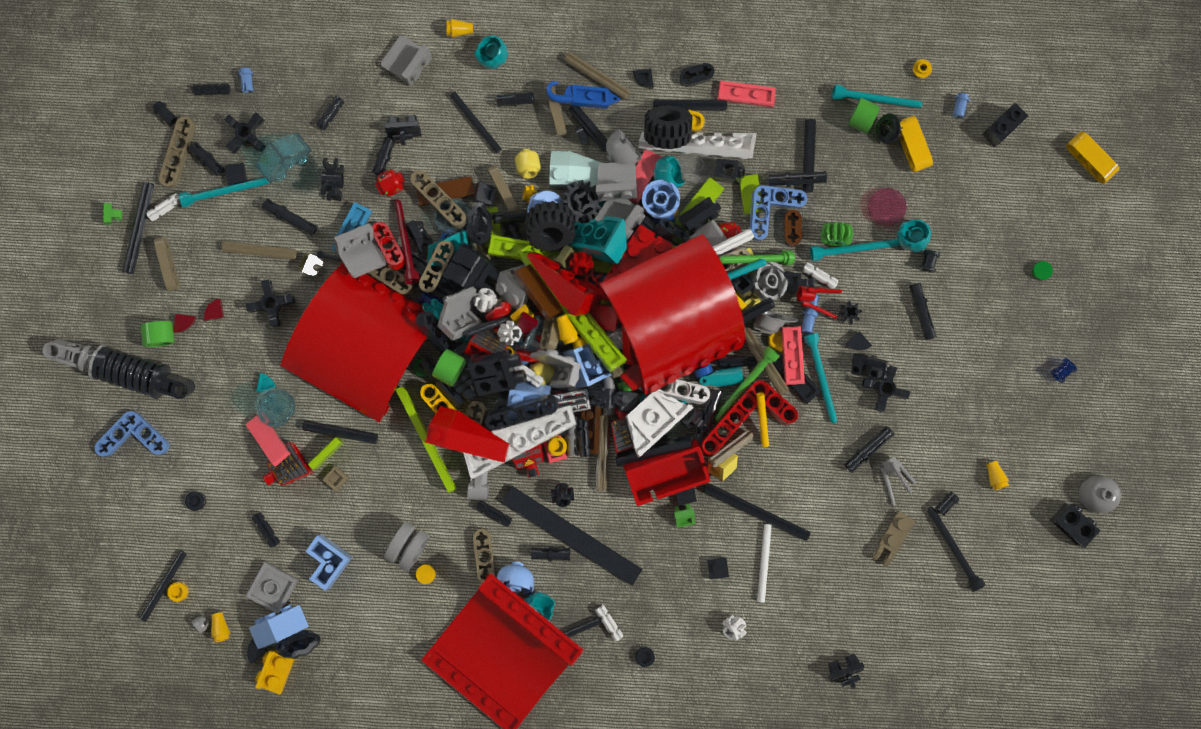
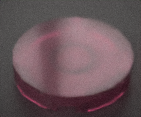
M883 188L876 191L868 203L870 217L882 226H892L900 222L907 210L904 196L898 190L892 188Z

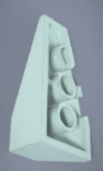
M551 151L550 189H566V186H571V182L576 181L578 184L579 180H583L584 184L590 181V187L598 185L597 166L602 162L570 151Z

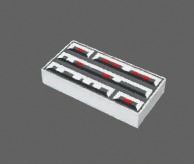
M588 390L554 395L558 399L557 409L569 405L572 407L573 412L591 409Z

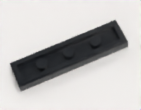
M691 434L657 442L639 458L636 455L635 448L618 452L615 459L616 465L618 467L691 448Z

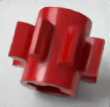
M585 252L574 253V258H570L569 266L572 267L571 271L579 276L589 274V269L594 268L592 255H588Z
M592 270L590 275L586 274L584 279H579L585 282V280L588 281V279L592 278L596 282L594 285L598 287L602 283L600 281L602 274L596 275L595 270Z

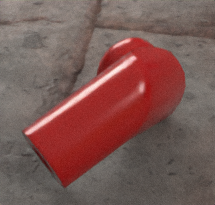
M502 302L499 307L486 313V320L491 321L508 315L511 311L510 303Z

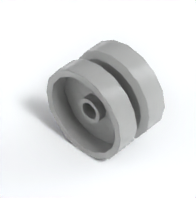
M405 521L398 530L384 555V559L391 563L396 562L402 555L399 567L406 572H409L415 562H417L430 537V534L423 530L418 531L413 537L415 526L408 521Z

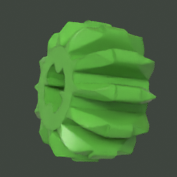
M843 222L824 224L820 234L821 242L825 245L837 247L849 245L853 238V227Z

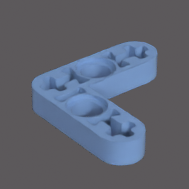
M764 185L754 189L751 199L749 229L754 234L752 240L761 241L768 235L770 206L801 208L807 203L806 193L796 189ZM762 191V194H764L765 197L762 198L761 204H758L760 202L761 197L760 195H757V193ZM777 192L784 195L783 202L776 200L775 194ZM797 195H799V199H802L798 204L797 200L793 199L788 203L789 198H795ZM760 208L764 211L765 215L763 218L756 216V209ZM764 222V224L762 223L759 227V230L763 232V234L759 235L758 237V234L754 231L758 229L759 223Z
M129 411L100 438L95 445V452L99 456H111L132 434L153 454L162 455L167 453L170 445L167 439L141 414ZM130 416H132V417L135 416V418H134L135 424H134V423L128 424V423L130 422V419H129ZM147 427L150 430V436L145 439L141 436V431ZM120 428L123 431V437L116 439L114 432ZM154 439L157 443H163L161 445L163 449L156 450L158 446L154 442L150 441ZM103 444H104V445L109 444V445L107 446L108 452H107V451H103V452H102V450H103V446H102V445H103Z

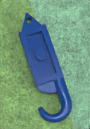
M552 81L546 87V94L549 99L554 102L568 103L574 106L608 109L610 105L620 100L619 97L609 91V88L572 84L567 87L564 95H557L552 92L551 88L554 85H558V81Z

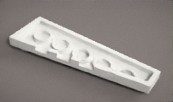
M642 132L639 139V148L663 150L665 152L677 151L685 154L698 153L705 156L719 155L721 157L730 156L739 157L740 159H753L756 133H733L732 136H722V133L704 136L703 133H696L692 135L690 143H687L686 146L675 149H661L649 145L645 141L644 132Z
M569 405L557 409L551 415L491 432L510 444L505 460L507 462L577 424L572 407ZM463 453L471 479L477 478L503 464V462Z

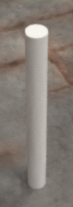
M764 524L757 597V602L765 603L772 528L770 524Z

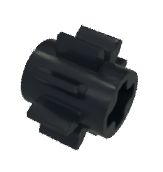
M847 301L846 307L842 304L839 306L842 311L837 315L842 317L841 323L848 321L849 325H852L853 319L855 321L860 320L858 314L862 310H858V303L851 305V302ZM849 309L852 310L850 317L847 316Z
M566 483L557 484L555 490H551L552 503H556L559 507L569 506L571 501L575 500L573 487H569Z

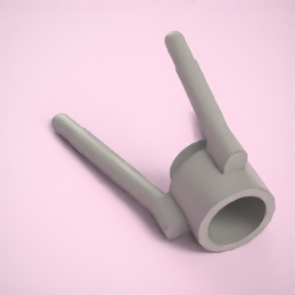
M894 456L881 463L884 468L880 469L884 475L892 506L896 504L888 473L890 476L897 474L909 493H912V490L900 471L913 484H916V481L902 466L900 460H897Z

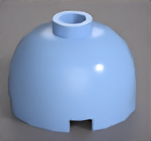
M664 180L652 181L644 189L642 195L643 208L649 216L655 219L671 217L675 214L680 204L678 189L671 182L669 183Z
M512 562V565H506L498 572L496 578L518 595V592H524V595L533 593L534 577L528 568L523 567V563Z

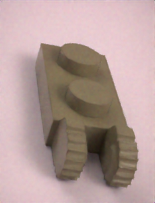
M897 511L879 540V545L872 558L877 560L885 548L889 552L884 558L882 565L888 566L916 521Z

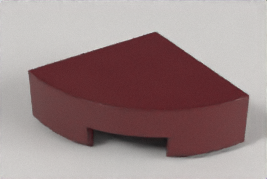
M216 299L207 306L204 312V321L225 318L221 299Z
M524 311L520 314L518 327L524 335L538 326L536 319Z
M175 314L173 333H183L195 323L196 316Z

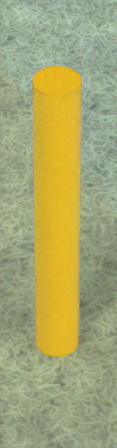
M759 392L756 395L761 446L768 447L769 438L765 396L763 392Z

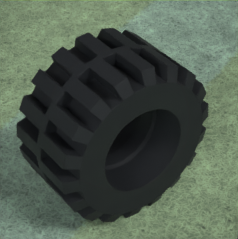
M670 105L654 107L645 113L644 121L645 141L649 145L661 149H675L686 146L692 139V114L684 108Z
M544 201L542 204L537 203L535 207L529 209V212L526 214V238L531 246L542 251L550 250L552 252L554 250H562V247L565 245L569 246L568 243L573 242L575 237L574 215L567 205L563 206L561 202Z

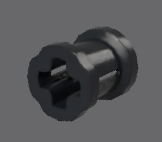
M926 249L923 251L924 257L922 265H919V269L924 272L935 273L937 258L940 257V253Z

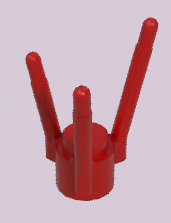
M799 286L797 300L802 301V306L812 308L834 319L837 318L831 312L810 302L815 300L816 293H842V289Z

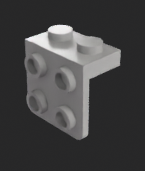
M399 36L382 60L381 65L384 69L411 86L419 78L423 68L431 61L432 54L425 45L420 47L405 36Z
M634 161L628 164H619L617 162L598 164L596 193L599 201L637 198L636 165Z
M627 199L610 200L605 202L595 220L600 221L608 216L624 219L626 240L629 241L634 234L633 230L636 225H640L643 221L645 210Z
M370 223L334 237L336 252L351 277H359L387 264L386 259L374 241L373 228Z
M525 265L501 271L495 287V291L510 303L516 311L524 304H527L529 298L526 291L513 275L516 270L525 267Z
M474 287L463 289L461 292L450 295L444 300V306L437 327L452 341L464 336L463 332L465 330L482 324V321L470 311L476 293Z
M547 349V351L538 350V352L531 353V358L555 367L550 386L555 388L575 387L579 380L581 364L574 362V358L559 356V352Z

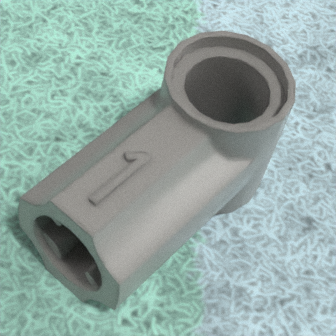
M488 472L470 480L468 484V500H488Z

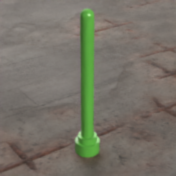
M783 250L775 255L721 256L719 259L722 264L753 263L760 259H765L766 262H779L783 266H790L795 261V255L791 250Z
M767 346L763 351L762 360L720 408L718 413L715 414L713 419L715 422H719L768 363L771 364L779 358L780 355Z

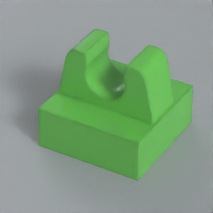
M104 203V225L112 226V220H122V210L113 209L112 203Z
M686 504V510L680 511L679 507L675 506L674 515L677 528L696 524L694 510L689 504Z

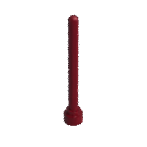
M397 199L394 201L406 265V271L403 275L404 282L407 285H413L420 281V277L413 266L402 202Z

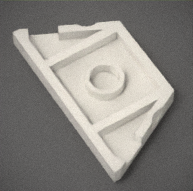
M656 391L652 392L626 416V420L638 458L693 408L692 405H686L675 398L667 397L663 393Z

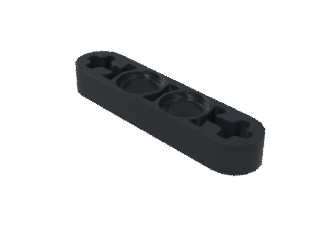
M549 394L493 410L488 413L485 424L487 428L495 431L551 415L557 411L558 399L554 395ZM547 401H549L550 404H553L552 408H550L549 405H546ZM528 406H533L536 409V412L534 414H530L526 411L525 408ZM514 411L517 413L518 418L511 419L507 413ZM493 417L495 420H498L497 424L494 421H491Z

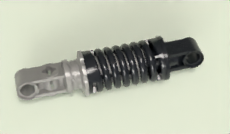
M57 339L46 343L42 349L46 358L68 366L77 367L82 372L87 371L89 378L92 380L100 379L102 382H107L117 387L150 395L156 400L163 394L183 399L195 391V383L189 378L172 374L168 364L159 363L156 365L154 361L149 362L148 359H142L139 356L128 355L126 352L122 353L119 350L114 351L105 345H100L95 349L90 345L84 347L81 344ZM181 385L185 387L186 392L182 391Z

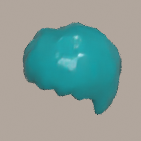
M495 35L484 37L478 43L474 52L478 64L482 65L485 69L499 68L505 64L509 54L506 44L500 37Z
M663 156L656 161V168L653 170L655 181L664 180L669 183L671 182L676 188L684 185L685 180L682 179L681 166L674 156Z
M910 219L907 222H903L897 232V241L904 250L914 253L922 251L927 247L931 239L932 232L930 226L920 219Z
M542 592L529 594L524 601L550 622L555 606L554 599Z

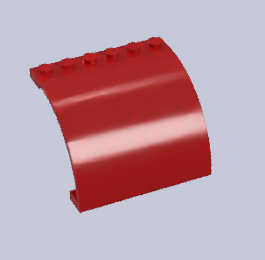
M704 234L600 283L603 299L605 301L609 300L632 345L642 377L640 379L641 388L645 395L656 392L659 388L675 382L676 379L689 375L694 370L705 367L710 362L723 358L726 354L739 350L745 345L744 320L738 298L722 262Z
M342 263L324 282L304 311L287 344L280 366L380 423L390 409L388 403L399 381L427 338L416 322L417 315L425 311L422 305L367 274L356 278L351 277Z
M490 573L457 617L421 659V662L502 729H518L555 680L568 666L571 667L584 650Z

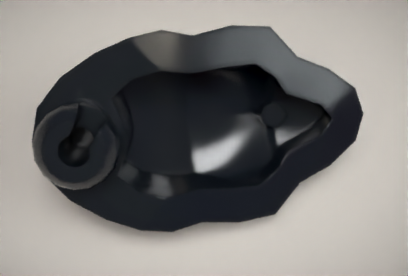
M482 202L476 203L471 212L467 214V233L470 239L478 245L485 244L488 241L493 229L492 214Z
M306 630L299 631L282 639L276 644L275 650L283 658L296 659L299 656L310 654L320 644L321 638L318 634L309 633Z

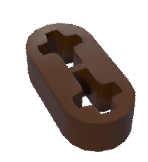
M789 210L783 219L784 242L791 247L798 245L802 239V217L797 210ZM791 214H794V218H797L794 226H791V220H788ZM791 230H794V236L798 238L794 242L788 239V236L791 235Z

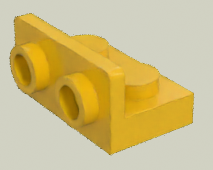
M275 648L266 652L262 660L264 664L263 669L258 672L255 678V682H257L255 688H264L280 695L295 659L281 657Z

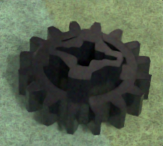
M579 180L578 184L576 181L571 182V186L565 187L568 192L561 194L565 197V200L560 202L567 205L569 210H572L574 221L579 219L580 222H585V218L588 221L592 220V216L598 215L596 210L602 208L598 205L602 201L598 200L595 191L596 185L590 187V181H587L585 184L583 180ZM581 188L578 194L573 193L576 189ZM579 198H582V201H584V204H581L582 202L579 201ZM586 208L590 209L587 213L582 214Z

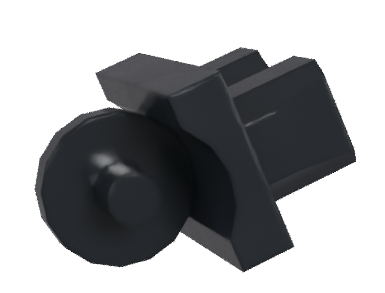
M408 115L406 122H400L397 116H389L388 123H384L387 137L400 140L401 145H406V140L421 137V128L416 115Z
M855 353L852 359L851 374L868 376L874 380H885L888 361L878 359L875 355L869 357Z
M855 654L845 657L848 665L847 668L841 669L838 660L828 664L830 682L833 683L846 678L840 681L842 687L849 685L851 689L856 688L854 682L861 680L859 675L853 677L851 675L862 672L865 668L863 662H859Z

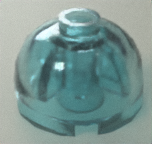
M271 387L263 390L255 400L254 409L257 417L263 423L270 427H279L285 425L290 416L294 415L296 405L294 398L287 391Z

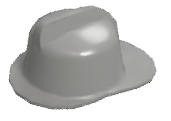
M767 311L755 317L754 328L767 334H773L780 331L785 322H797L798 320L792 316Z

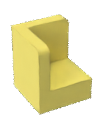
M733 454L716 468H713L708 463V473L723 482L737 468L738 455Z

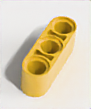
M913 115L901 119L900 126L903 129L900 130L901 136L898 138L912 172L933 166V159L917 118Z
M1080 131L1066 144V148L1071 155L1098 182L1105 184L1119 171L1117 163L1087 133Z
M425 384L421 388V397L435 413H437L438 405L441 402H445L447 408L457 410L435 385ZM428 388L435 390L432 398L426 397L425 393Z

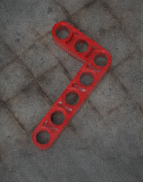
M756 381L700 443L702 454L709 457L718 452L758 406L755 386L762 388L765 396L766 412L781 425L787 426L794 423L798 418V411L765 381ZM770 399H774L777 402L776 408L770 405ZM743 400L749 401L750 409L743 407ZM785 411L791 414L790 421L784 418ZM731 414H735L738 417L737 423H733L730 420ZM718 428L725 430L726 436L724 438L718 435ZM706 442L713 445L712 452H708L705 449Z

